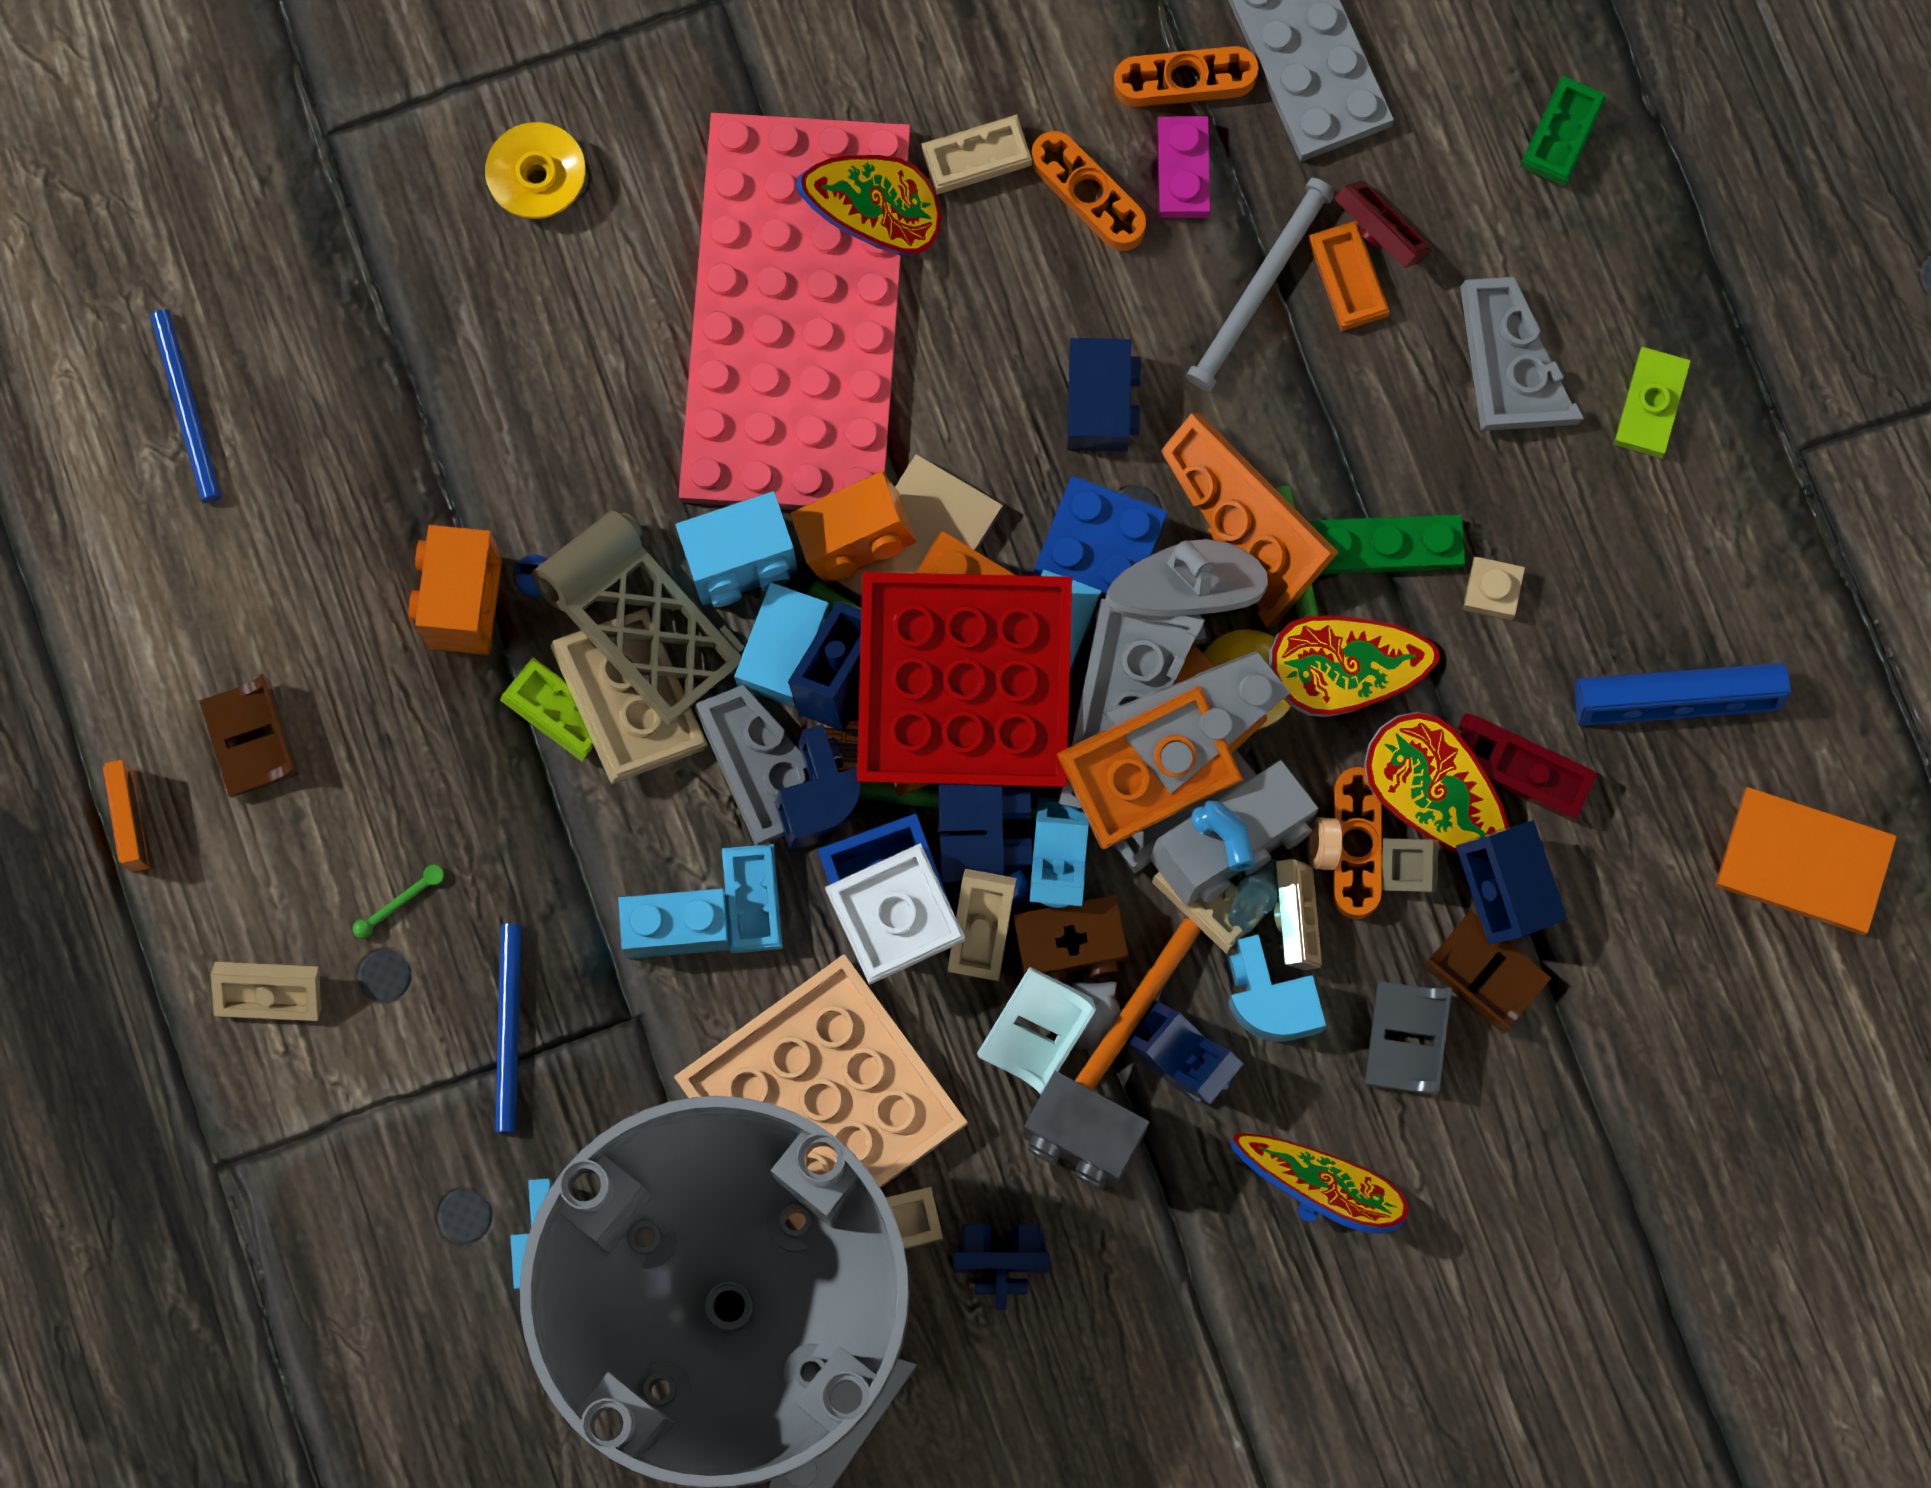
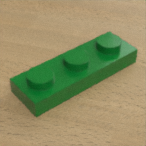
M1462 514L1308 521L1339 552L1320 575L1463 569L1465 565Z

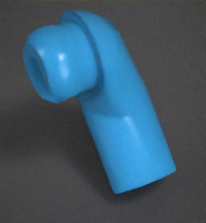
M1207 801L1205 806L1194 809L1192 813L1194 828L1203 835L1215 831L1223 839L1231 871H1244L1255 866L1248 828L1242 819L1219 801Z

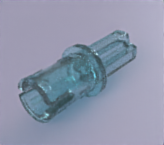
M1270 859L1263 867L1240 882L1236 889V900L1231 906L1232 911L1227 917L1232 927L1239 926L1243 932L1250 931L1255 927L1262 915L1267 914L1273 909L1277 903L1278 891L1277 860Z

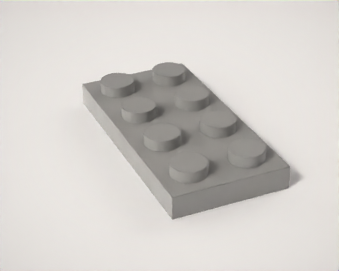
M1228 0L1250 51L1257 59L1258 69L1300 162L1392 127L1394 121L1340 0Z

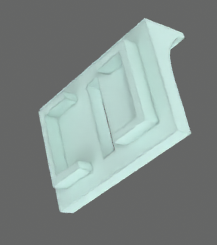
M1029 967L977 1052L978 1058L1021 1078L1034 1087L1041 1095L1053 1072L1059 1071L1096 1011L1093 998ZM1018 1016H1021L1058 1034L1055 1040H1052L1015 1022Z

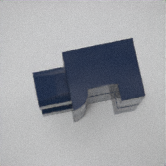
M938 784L942 883L962 881L965 869L1004 876V870L1032 866L1031 835L1003 836V819L1031 818L1030 787Z

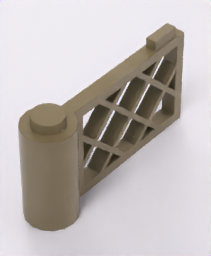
M610 510L532 571V578L544 599L554 608L566 612L665 724L669 726L737 670L742 658L740 653L744 651L745 647L725 625L717 630L642 547L640 538L643 536V533L636 520L627 513L620 514ZM640 566L654 581L653 596L626 594V576ZM618 583V593L608 592ZM661 591H663V593H664L668 598H662V597H661ZM595 601L617 603L616 626L598 625L584 610ZM625 604L653 607L652 630L625 628ZM661 608L680 610L688 619L687 634L661 632ZM696 629L702 636L695 635ZM608 636L615 637V644L608 638ZM623 638L651 641L650 665L631 663L622 653ZM659 642L687 645L686 668L659 666ZM695 646L714 648L726 663L715 672L694 669ZM643 675H649V682ZM657 676L685 679L684 698L671 707L657 692ZM693 680L703 681L693 689Z

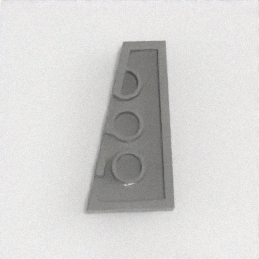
M1102 598L1070 747L1113 726L1102 711L1117 705H1124L1160 688L1172 686L1205 620L1184 615L1150 616L1122 612L1111 608L1106 603V599ZM1067 778V787L1061 788L1058 803L1081 808Z

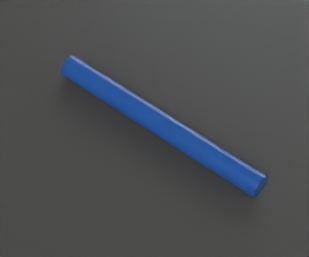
M167 309L158 310L151 313L150 318L202 503L214 502L221 498L171 314Z
M501 924L495 1114V1133L500 1134L516 1133L522 925Z

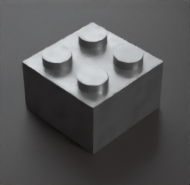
M1054 1071L1024 1125L1023 1139L1029 1141L1028 1151L1053 1165H1056L1059 1158L1076 1167L1075 1177L1102 1191L1105 1184L1116 1189L1146 1133L1149 1121L1065 1075Z

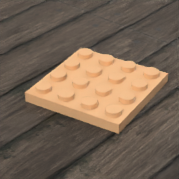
M845 954L674 1076L688 1098L706 1096L748 1098L793 1111L816 1123L835 1136L856 1155L871 1173L880 1188L968 1125L966 1119ZM820 1146L814 1148L807 1156L806 1166L815 1174L823 1175L829 1173L837 1163V1154L829 1147ZM801 1213L791 1214L787 1219V1227L791 1230L801 1229L806 1221L805 1216Z

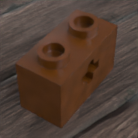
M1116 895L1085 900L1082 902V906L1049 907L1013 914V926L1023 976L1031 967L1066 984L1068 983L1067 975L1088 972L1090 979L1102 978L1119 973L1118 965L1127 964L1128 951ZM1067 933H1073L1076 941L1086 942L1079 945V953L1075 956L1069 955L1067 948H1057V946L1063 944L1064 935Z

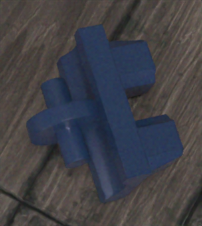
M962 1224L959 1252H953L954 1273H996V1278L975 1279V1295H996V1310H1007V1295L1028 1294V1279L1006 1278V1273H1049V1252H1044L1040 1224H1012V1252H990V1224Z

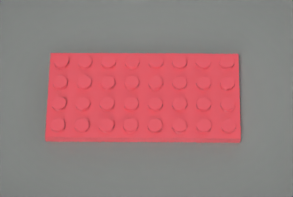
M711 113L679 485L680 503L730 506L774 491L780 509L797 510L880 471H883L885 474L901 256L878 249L830 224L800 196L796 182L798 176L809 167L835 157L882 155L901 158L908 162L910 125Z

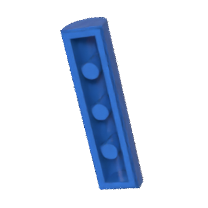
M1784 663L1577 678L1575 681L1577 725L1591 726L1781 711L1791 692L1788 671Z

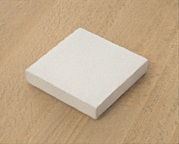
M921 843L825 887L829 900L869 985L965 941V936Z

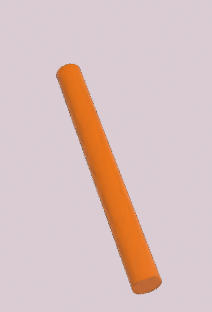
M1185 918L1076 1078L1075 1081L1094 1091L1201 932V929L1192 920Z

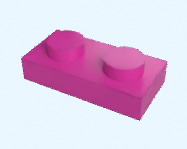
M1208 116L1158 117L1159 218H1209Z

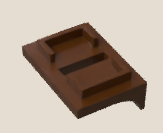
M263 673L259 674V677L243 686L199 700L230 798L299 775L270 681ZM271 726L273 728V734L228 748L226 741Z
M1471 911L1423 966L1446 987L1452 988V992L1503 1034L1508 1031L1551 979L1549 975L1508 941L1489 945L1480 918ZM1498 952L1505 960L1481 989L1474 994L1468 989L1469 985Z

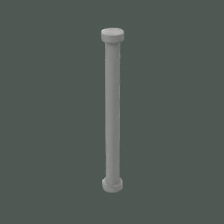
M1317 178L1309 179L1305 186L1307 194L1198 366H1191L1185 377L1194 386L1206 392H1211L1217 383L1214 376L1323 204H1329L1334 198L1336 192L1326 182Z

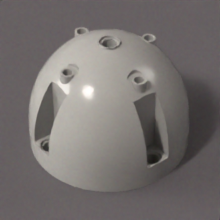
M728 1096L692 1097L670 1101L645 1109L612 1126L583 1148L564 1168L549 1189L536 1214L528 1235L520 1278V1313L524 1338L531 1362L549 1398L570 1426L589 1444L607 1457L635 1472L663 1482L695 1488H738L786 1476L825 1455L851 1434L875 1405L894 1371L903 1346L910 1300L909 1271L904 1244L896 1219L882 1190L856 1155L825 1129L793 1111L762 1101ZM820 1146L829 1147L837 1154V1163L834 1169L823 1175L811 1172L806 1166L808 1154L814 1148ZM585 1173L598 1175L601 1181L598 1195L589 1201H578L575 1199L572 1189L576 1178ZM801 1213L805 1216L806 1221L801 1229L791 1230L787 1227V1219L791 1214ZM644 1230H652L655 1234L653 1244L646 1248L638 1246L637 1239L639 1234ZM729 1293L742 1296L745 1302V1310L742 1316L732 1322H724L719 1319L716 1312L719 1299ZM811 1363L819 1365L821 1370L811 1382L804 1381L802 1377L804 1367ZM658 1381H667L670 1387L668 1396L662 1400H656L652 1395V1387ZM844 1382H852L858 1385L863 1394L862 1403L859 1408L848 1414L836 1411L831 1403V1394L834 1388ZM616 1409L622 1415L624 1422L623 1430L617 1438L603 1441L596 1435L594 1429L595 1420L602 1411Z

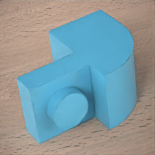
M1038 796L1030 902L1043 903L1053 908H1063L1068 905L1082 906L1089 822L1082 808L1059 804V798Z
M1259 934L1238 939L1235 947L1237 954L1229 956L1236 986L1245 985L1246 991L1231 995L1228 1002L1232 1014L1238 1023L1252 1035L1274 1042H1286L1322 1033L1326 1023L1313 975L1272 985Z

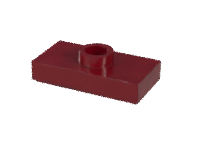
M1366 181L1345 185L1334 197L1361 225L1360 232L1363 237L1375 247L1384 248L1404 268L1421 263L1432 251L1431 245Z

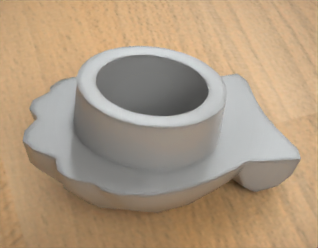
M1071 982L1072 988L1092 997L1096 1007V1011L1074 1045L1076 1049H1085L1092 1055L1121 1013L1119 1004L1115 999L1117 982Z

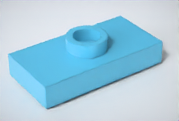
M774 844L722 848L731 954L783 949Z

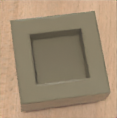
M1383 838L1382 890L1438 892L1439 840Z

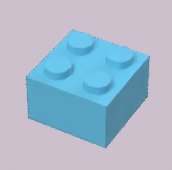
M774 491L675 524L702 606L710 603L713 604V607L727 606L739 601L742 598L741 593L758 587H761L762 591H767L770 582L785 586L791 582V576L799 574L794 547Z

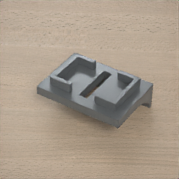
M1384 981L1377 982L1364 1085L1438 1095L1452 988H1427ZM1385 1030L1434 1037L1433 1046L1384 1039Z

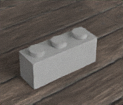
M1282 760L1217 800L1222 802L1247 825L1255 866L1243 871L1246 876L1253 874L1271 859L1269 853L1281 845H1284L1286 849H1291L1307 838L1312 832L1309 826L1319 809ZM1192 817L1157 838L1149 857L1186 907L1199 898H1202L1204 902L1216 898L1230 885L1228 880L1241 872L1229 869L1223 839L1215 831L1207 835L1196 831Z

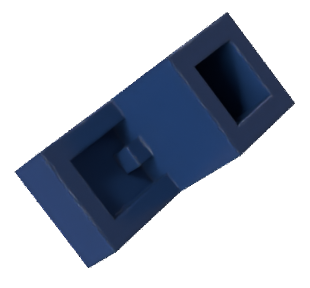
M823 724L804 729L798 742L810 781L779 789L774 802L790 851L825 841L837 834L848 822L860 795L861 782H857V768L838 772V768L843 767L841 751L834 737L827 738Z
M1156 1000L1152 1003L1126 1042L1154 1071L1196 1103L1203 1100L1211 1104L1218 1095L1229 1088L1233 1081V1076L1244 1064L1230 1050L1205 1038L1180 1012Z

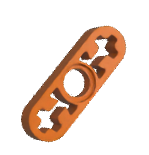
M1240 46L1132 56L1124 59L1117 66L1114 74V92L1118 100L1129 107H1147L1241 97L1248 94L1256 84L1258 62L1251 51ZM1229 63H1238L1239 69L1245 71L1242 74L1241 81H1232L1231 74L1225 73L1228 71ZM1207 64H1214V85H1207L1209 76ZM1180 66H1191L1199 73L1200 80L1191 88H1181L1173 82L1172 72ZM1157 69H1164L1163 86L1165 90H1158V80H1156ZM1130 73H1139L1141 80L1146 81L1143 83L1141 91H1133L1132 85L1126 83L1130 79Z
M1049 131L1040 135L1032 146L1031 158L1034 172L1107 246L1117 251H1129L1137 247L1144 238L1146 217L1140 206L1067 134L1060 131ZM1048 148L1052 152H1056L1060 148L1064 150L1063 163L1072 172L1066 183L1061 182L1065 179V169L1058 162L1052 161L1048 165L1044 163L1045 149ZM1077 164H1079V165L1081 166V167L1075 169V167H1076ZM1082 180H1094L1101 185L1103 194L1097 201L1086 203L1076 197L1074 188ZM1111 199L1115 200L1112 203L1111 212L1119 220L1125 221L1129 217L1133 219V233L1130 235L1124 230L1117 234L1113 232L1114 219L1105 211ZM1102 213L1100 218L1096 217V215Z
M1353 767L1345 770L1335 783L1333 789V818L1338 819L1340 822L1342 838L1350 830H1362L1369 835L1372 848L1367 855L1354 857L1349 855L1342 845L1339 863L1336 869L1333 870L1332 896L1333 903L1340 914L1349 919H1363L1375 911L1382 893L1381 802L1377 800L1367 784L1365 768ZM1353 780H1360L1362 789L1371 791V795L1365 796L1362 801L1361 817L1371 814L1372 822L1363 818H1352L1342 821V814L1351 817L1353 813L1352 796L1343 794V790L1349 789ZM1341 864L1350 868L1372 866V873L1363 870L1361 874L1362 890L1371 893V897L1365 898L1361 907H1353L1352 898L1343 897L1342 891H1348L1352 886L1353 870L1342 872Z

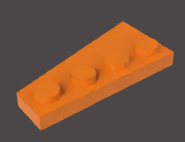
M1191 413L1163 447L1161 453L1193 506L1200 508L1211 527L1208 531L1215 541L1226 542L1244 549L1259 560L1267 572L1268 586L1260 601L1256 603L1260 608L1258 614L1267 628L1275 627L1339 552L1201 413Z

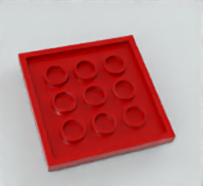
M862 572L857 782L1067 787V776L1057 757V753L1068 748L1073 578L1061 576Z

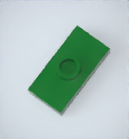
M1561 75L1521 161L1520 168L1566 187L1607 95Z

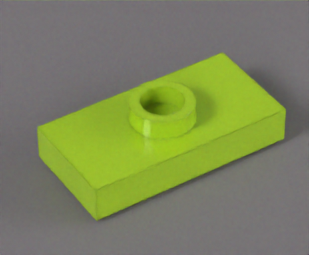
M1641 347L1613 445L1657 458H1663L1691 360Z
M532 657L502 694L500 701L583 762L594 748V744L566 681Z

